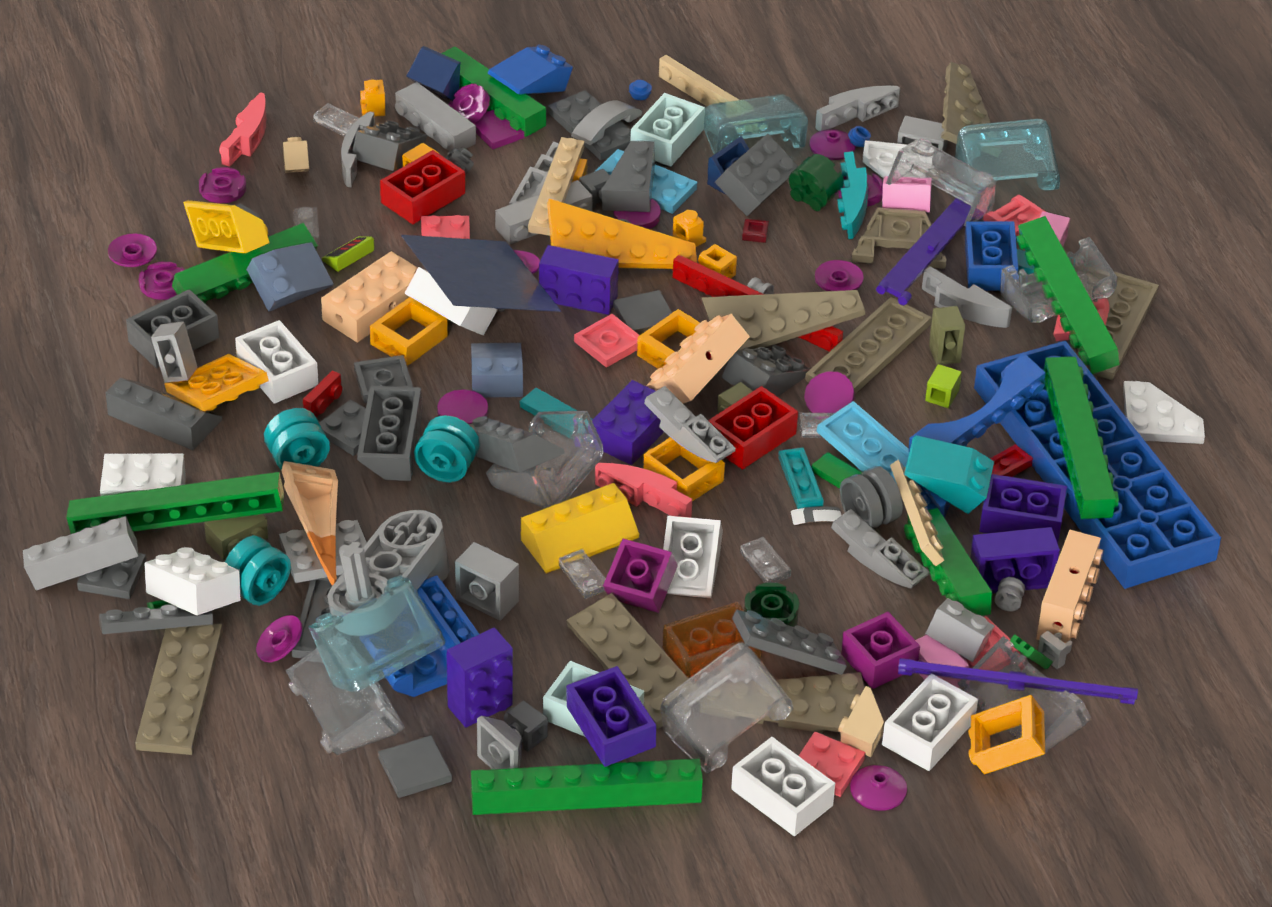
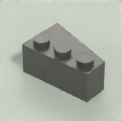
M630 141L601 190L602 211L650 212L655 168L654 142Z

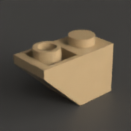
M301 137L287 138V142H283L282 147L285 173L309 171L307 141H302Z
M865 686L861 695H855L850 707L852 712L849 718L844 716L838 732H841L840 742L865 752V755L871 757L883 736L884 721L871 688Z

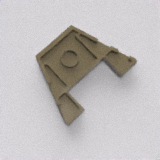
M877 208L867 225L866 232L859 239L857 248L852 252L851 262L873 263L874 246L910 249L931 226L926 212ZM940 252L928 267L946 269V257Z

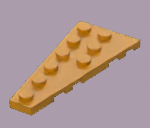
M548 199L547 207L551 246L619 259L618 268L673 269V259L678 255L697 263L695 243Z

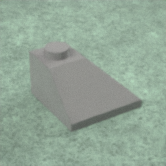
M485 716L477 718V756L491 769L520 768L522 757V737L520 733L502 720Z

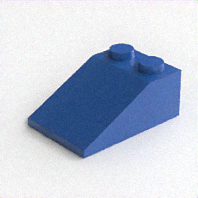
M537 45V47H526L489 69L488 74L517 94L563 92L566 89L573 66L565 62L566 59L562 56L550 52V48L547 46Z

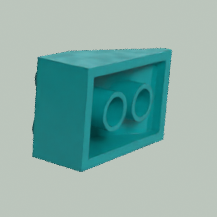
M916 435L912 439L904 475L969 514L987 498L994 461L974 448Z

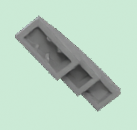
M553 142L546 155L541 154L535 167L530 166L509 202L510 205L540 194L559 143Z

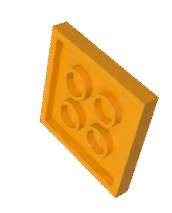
M227 354L197 368L189 380L164 383L167 393L204 412L214 410L217 405L225 401L235 400L246 391L256 390L261 384L269 380L265 371L233 355Z

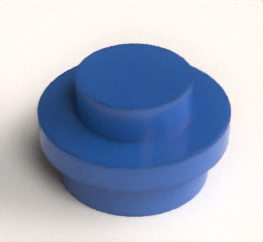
M636 80L629 85V92L633 99L645 100L651 94L652 86L644 80Z
M856 126L849 131L848 136L854 146L864 147L865 140L870 141L871 134L866 128Z

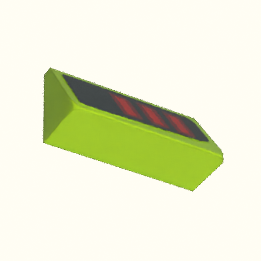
M358 236L322 257V261L339 272L373 252L374 238Z

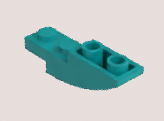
M852 151L844 152V162L840 163L842 176H846L847 180H844V188H841V198L837 199L839 213H844V216H840L842 231L847 230L848 239H853L859 231L868 204L866 167L856 168Z

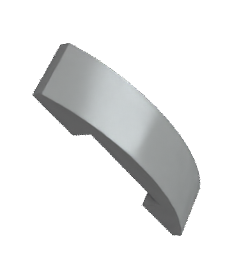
M618 100L608 101L587 114L573 130L571 137L592 145L604 137L606 128L620 120L631 122L641 116L642 111Z
M368 112L360 117L350 127L344 137L341 148L342 175L346 187H352L357 175V155L352 154L356 131L366 129L367 126H375L374 112Z

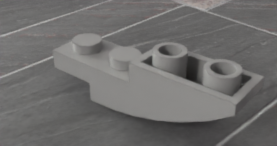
M872 86L846 91L829 97V105L817 110L815 128L818 131L831 129L856 117L864 122L894 109L899 105L900 88L898 86Z
M931 266L924 270L922 290L935 297V306L939 308L958 306L963 319L979 324L1002 328L1010 326L1012 313L1010 305L976 285H972L967 289Z
M666 386L646 397L644 404L661 420L659 427L686 450L714 463L735 452L736 448L702 414L696 417Z
M852 509L833 521L831 528L850 545L847 551L881 577L898 585L912 588L929 575L930 572L892 537L886 541Z

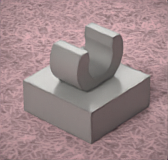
M1046 631L1040 636L1038 651L1053 661L1051 665L1059 669L1065 665L1066 654L1071 651L1072 641L1064 643L1061 641L1062 634L1060 632L1053 635L1051 632Z

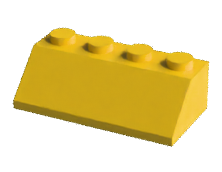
M189 200L183 202L198 248L248 253L270 243L267 236L268 229L263 220L235 205Z
M615 483L521 517V541L546 574L619 546L622 539L632 541L639 538V532L627 498Z

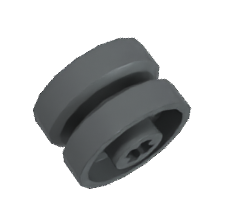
M874 466L864 470L861 474L845 478L841 482L839 491L844 512L846 513L852 509L873 529L878 528L881 524L893 522L901 516L903 505L899 488L889 472L881 466Z

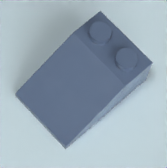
M312 242L275 249L252 258L246 269L268 312L334 285Z
M471 343L472 391L481 394L484 398L523 397L521 343Z

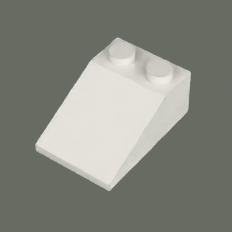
M677 516L667 517L663 550L672 552L678 565L667 594L704 598L712 597L723 533L721 520Z

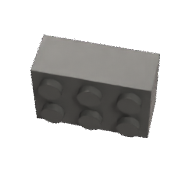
M766 134L727 168L715 183L748 216L789 179V175L798 165L769 134Z
M189 289L126 319L128 342L155 368H158L160 366L151 337L161 324L184 322L192 350H195L219 338L218 317Z

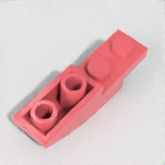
M260 92L237 115V128L221 143L219 151L223 165L230 167L242 154L250 157L259 146L265 133L267 120L264 93Z
M598 463L595 465V485L600 488L615 483L627 498V501L636 507L644 501L669 516L691 518L692 499L677 491L676 481L653 471L615 463Z

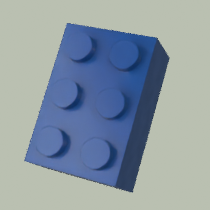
M1014 221L966 222L965 254L968 288L976 285L984 291L1017 290L1018 259Z

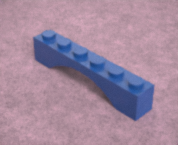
M1025 353L1005 367L1001 385L986 405L973 414L956 421L927 424L909 438V452L912 439L916 435L966 447L975 437L980 438L991 425L1000 423L1010 411L1019 409L1030 396L1038 395L1044 388L1045 372Z

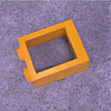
M409 297L370 325V345L390 357L403 355L407 366L448 337L447 318L412 297ZM410 319L426 327L409 340L394 332Z
M677 309L638 336L637 356L657 369L663 368L667 364L665 362L667 357L675 351L661 342L677 331L687 337L693 336L696 332L694 329L700 322Z
M671 437L655 448L649 449L644 454L643 469L653 471L676 481L677 491L688 496L692 501L724 481L725 462L720 460L714 463L700 458L679 445ZM680 455L698 468L697 471L684 479L665 466Z
M1032 695L971 715V728L968 730L971 739L969 757L972 764L977 765L983 774L1045 754L1044 711ZM1022 725L1021 738L990 748V735Z

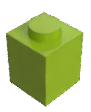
M938 364L927 382L925 401L949 408L959 392L962 371Z

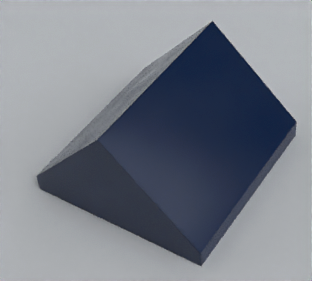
M423 46L406 77L414 83L418 82L430 92L453 102L456 98L454 95L459 90L461 62Z
M742 136L736 138L708 159L707 185L723 194L725 193L715 181L727 168L749 150Z

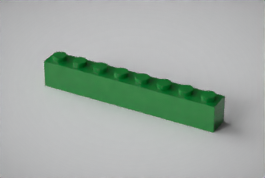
M1046 216L1018 225L1019 236H1016L1018 246L1021 250L1025 249L1027 263L1029 266H1034L1036 280L1038 283H1043L1042 288L1047 299L1051 298L1054 314L1056 316L1060 315L1063 331L1069 332L1070 343L1074 350L1078 349V356L1092 374L1120 365L1118 348Z
M1076 356L1046 358L1044 383L1081 519L1112 518L1114 507H1117L1119 502L1118 492L1113 491V475L1111 472L1108 473V457L1102 452L1103 439L1097 434L1098 421L1093 419L1092 401H1088V386L1083 384V368L1078 366Z
M280 472L70 500L66 518L71 534L125 516L132 531L280 512L283 511L284 490Z
M700 758L614 763L606 767L603 764L471 770L473 815L701 803L703 778Z

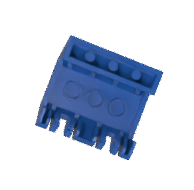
M438 575L424 580L413 595V600L408 601L390 625L374 634L359 636V640L376 662L378 668L384 670L383 674L393 690L415 697L446 685L447 649L479 635V633Z

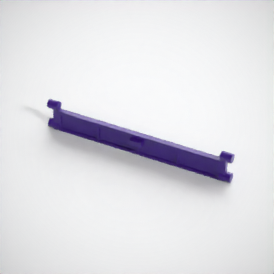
M963 196L955 198L876 287V291L879 294L888 292L898 297L900 305H906L912 298L911 293L907 291L908 288L961 230L972 216L976 220H980L986 214V209L982 206L976 209L966 204Z
M903 658L899 660L898 674L912 676V673L930 675L932 673L940 677L1008 685L1009 690L1024 691L1026 687L1119 699L1120 703L1133 705L1138 695V689L1121 688L1035 677L1014 671L1004 673L919 662Z

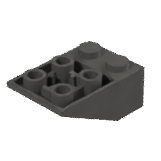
M386 121L383 124L377 123L376 126H367L366 129L356 131L352 154H356L359 161L395 171L403 167L402 155L423 143L427 139V135L420 133V130L414 127H399V123L394 121Z
M778 345L755 349L744 348L743 350H737L728 360L722 378L734 386L742 382L752 391L763 386L778 397L803 380L810 368L805 366L803 360L791 357L786 353V349Z

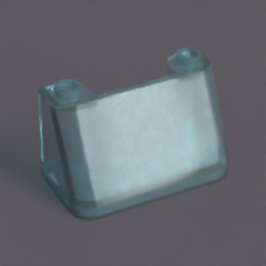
M785 94L716 103L705 108L704 131L714 154L740 136L743 139L765 136L766 134H781L783 141L791 140L794 148L805 147L808 126L807 115L798 104Z
M1030 119L968 125L959 131L954 163L968 198L984 196L991 191L993 181L1037 177L1036 180L1040 189H1059V169L1051 131L1045 120Z
M402 576L391 578L387 581L384 594L342 616H332L331 613L323 614L316 618V623L308 626L334 687L350 692L361 690L445 644L441 630L410 579Z

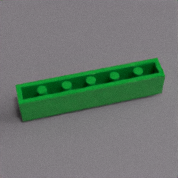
M454 46L441 53L461 62L459 90L466 85L477 84L488 92L490 97L487 108L488 112L494 110L495 116L499 119L510 121V126L516 131L520 129L524 131V137L546 126L545 106L527 94H517L488 74L489 69L457 47Z
M301 223L269 236L270 243L248 253L228 252L178 272L174 275L172 287L177 295L190 289L204 303L213 298L220 299L233 290L245 289L250 283H253L246 270L252 258L275 249L312 242L315 250H317L318 245L305 224Z
M939 509L928 510L933 519L931 523L938 532L936 536L943 545L941 553L944 561L937 566L921 550L908 516L907 524L904 525L905 536L907 540L910 539L915 553H919L923 566L929 569L932 580L936 581L939 585L941 595L961 603L964 608L976 615H991L992 591Z

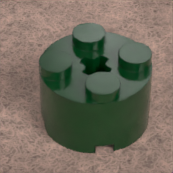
M813 154L811 157H807L789 175L790 195L793 200L797 202L802 201L810 205L813 210L820 211L843 188L844 180L841 172L837 174L833 168L835 164L827 157Z
M762 583L757 585L754 591L751 593L749 591L746 594L744 612L751 610L766 619L777 618L792 627L798 625L799 599L794 592L792 594L787 591L786 586L779 583Z

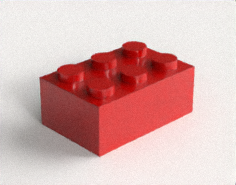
M434 150L380 180L381 203L412 225L419 222L421 216H429L465 194V171Z
M760 386L708 421L736 448L735 452L725 458L743 470L796 435L798 411L763 386Z

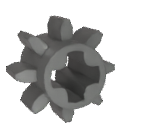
M461 147L459 150L453 148L446 156L447 160L464 170L465 175L474 165V162L470 159L473 154L466 148Z

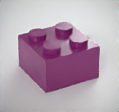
M622 539L603 587L607 595L612 593L619 602L659 613L678 565L673 553L670 551Z
M889 612L843 632L841 655L857 673L861 672L862 678L872 689L902 676L898 674L900 658L914 661L919 660L920 645Z

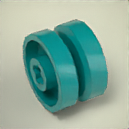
M292 408L281 412L267 424L264 431V442L281 471L284 461L318 467L327 458L330 450L329 440L317 418L311 411L305 408Z
M446 415L435 417L428 423L423 436H421L415 447V461L419 468L431 478L448 483L459 481L466 475L471 462L479 450V437L469 424L459 418Z
M255 535L240 541L225 560L228 566L239 570L241 596L251 604L258 606L268 603L278 595L288 580L291 570V561L285 553L277 548H273L266 540Z

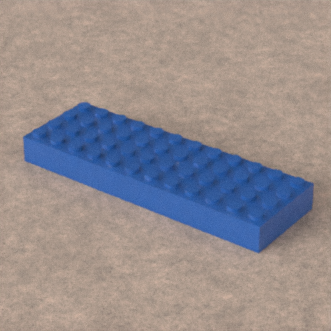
M1066 340L977 365L974 389L987 404L1001 385L1005 367L1025 353L1043 371L1046 358L1076 356L1078 366L1083 368V384L1088 386V401H1092L1093 419L1098 421L1097 434L1103 439L1102 452L1108 457V473L1111 472L1113 475V491L1118 492L1119 502L1118 506L1114 507L1112 518L1081 519L1045 383L1043 390L1038 395L1030 396L1019 409H1013L1006 414L1000 424L1015 444L1033 458L1032 466L1045 483L1067 486L1064 509L1082 533L1101 538L1099 549L1103 550L1102 560L1124 589L1217 560L1221 541L1219 534Z

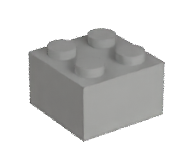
M473 542L455 561L457 600L499 621L519 602V564L512 559Z

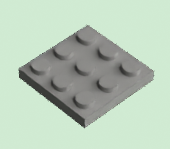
M344 520L336 524V575H342L343 573L339 553L340 547L342 545L350 546L352 542H359L363 548L367 543L358 520ZM305 529L290 530L287 533L279 534L283 552L291 561L290 571L295 583L327 577Z

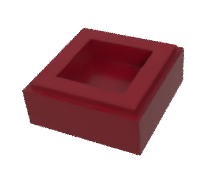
M745 219L742 240L766 243L769 221Z

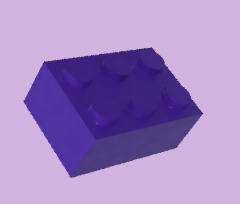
M548 245L539 262V283L558 305L610 315L613 308V300H616L618 297L619 259Z
M632 380L590 422L589 445L633 465L664 433L659 427L661 420L644 404L646 397L654 393L655 390Z
M991 474L987 498L983 503L979 532L998 533L1052 527L1058 544L1067 486Z
M1052 527L973 535L970 559L992 591V594L998 592L1000 581L1006 577H1013L1022 581L1025 585V590L1048 588L1058 561L1060 549Z
M495 627L447 649L448 708L465 728L477 723V718L480 716L489 717L513 705V648Z
M618 666L566 685L567 709L604 767L656 747V724Z

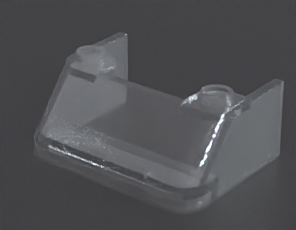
M926 139L915 140L898 151L886 184L891 185L909 172L919 178H932V185L971 205L964 226H966V222H976L992 210L995 203L996 181L991 174L981 172L932 146L931 142Z

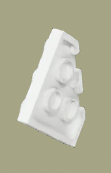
M865 140L863 163L882 178L884 176L931 178L935 147Z
M1124 381L1125 416L1144 441L1204 443V424L1201 417L1150 382Z

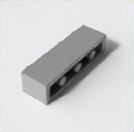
M418 82L395 92V109L397 113L409 120L414 126H417L443 148L451 151L453 148L458 150L461 147L467 149L476 144V125Z
M577 180L571 183L564 203L592 212L593 196ZM540 194L495 210V229L509 244L537 235L536 233L528 232V224Z
M126 516L23 550L24 568L35 590L139 556L137 539Z

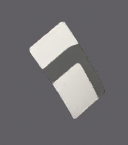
M820 506L795 509L791 511L793 524L798 525L809 522L835 521L841 516V512L838 507Z

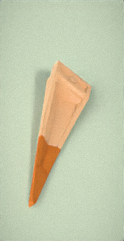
M284 461L282 466V474L285 480L284 488L333 586L337 579L336 508L338 479L335 470Z

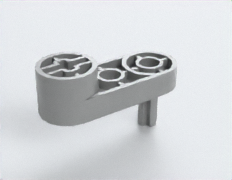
M423 510L400 512L382 523L363 548L359 542H352L350 546L342 545L339 553L343 573L327 595L332 624L339 632L347 635L363 636L374 634L385 629L395 620L425 579L438 575L440 580L444 581L449 574L450 567L441 519L435 514Z

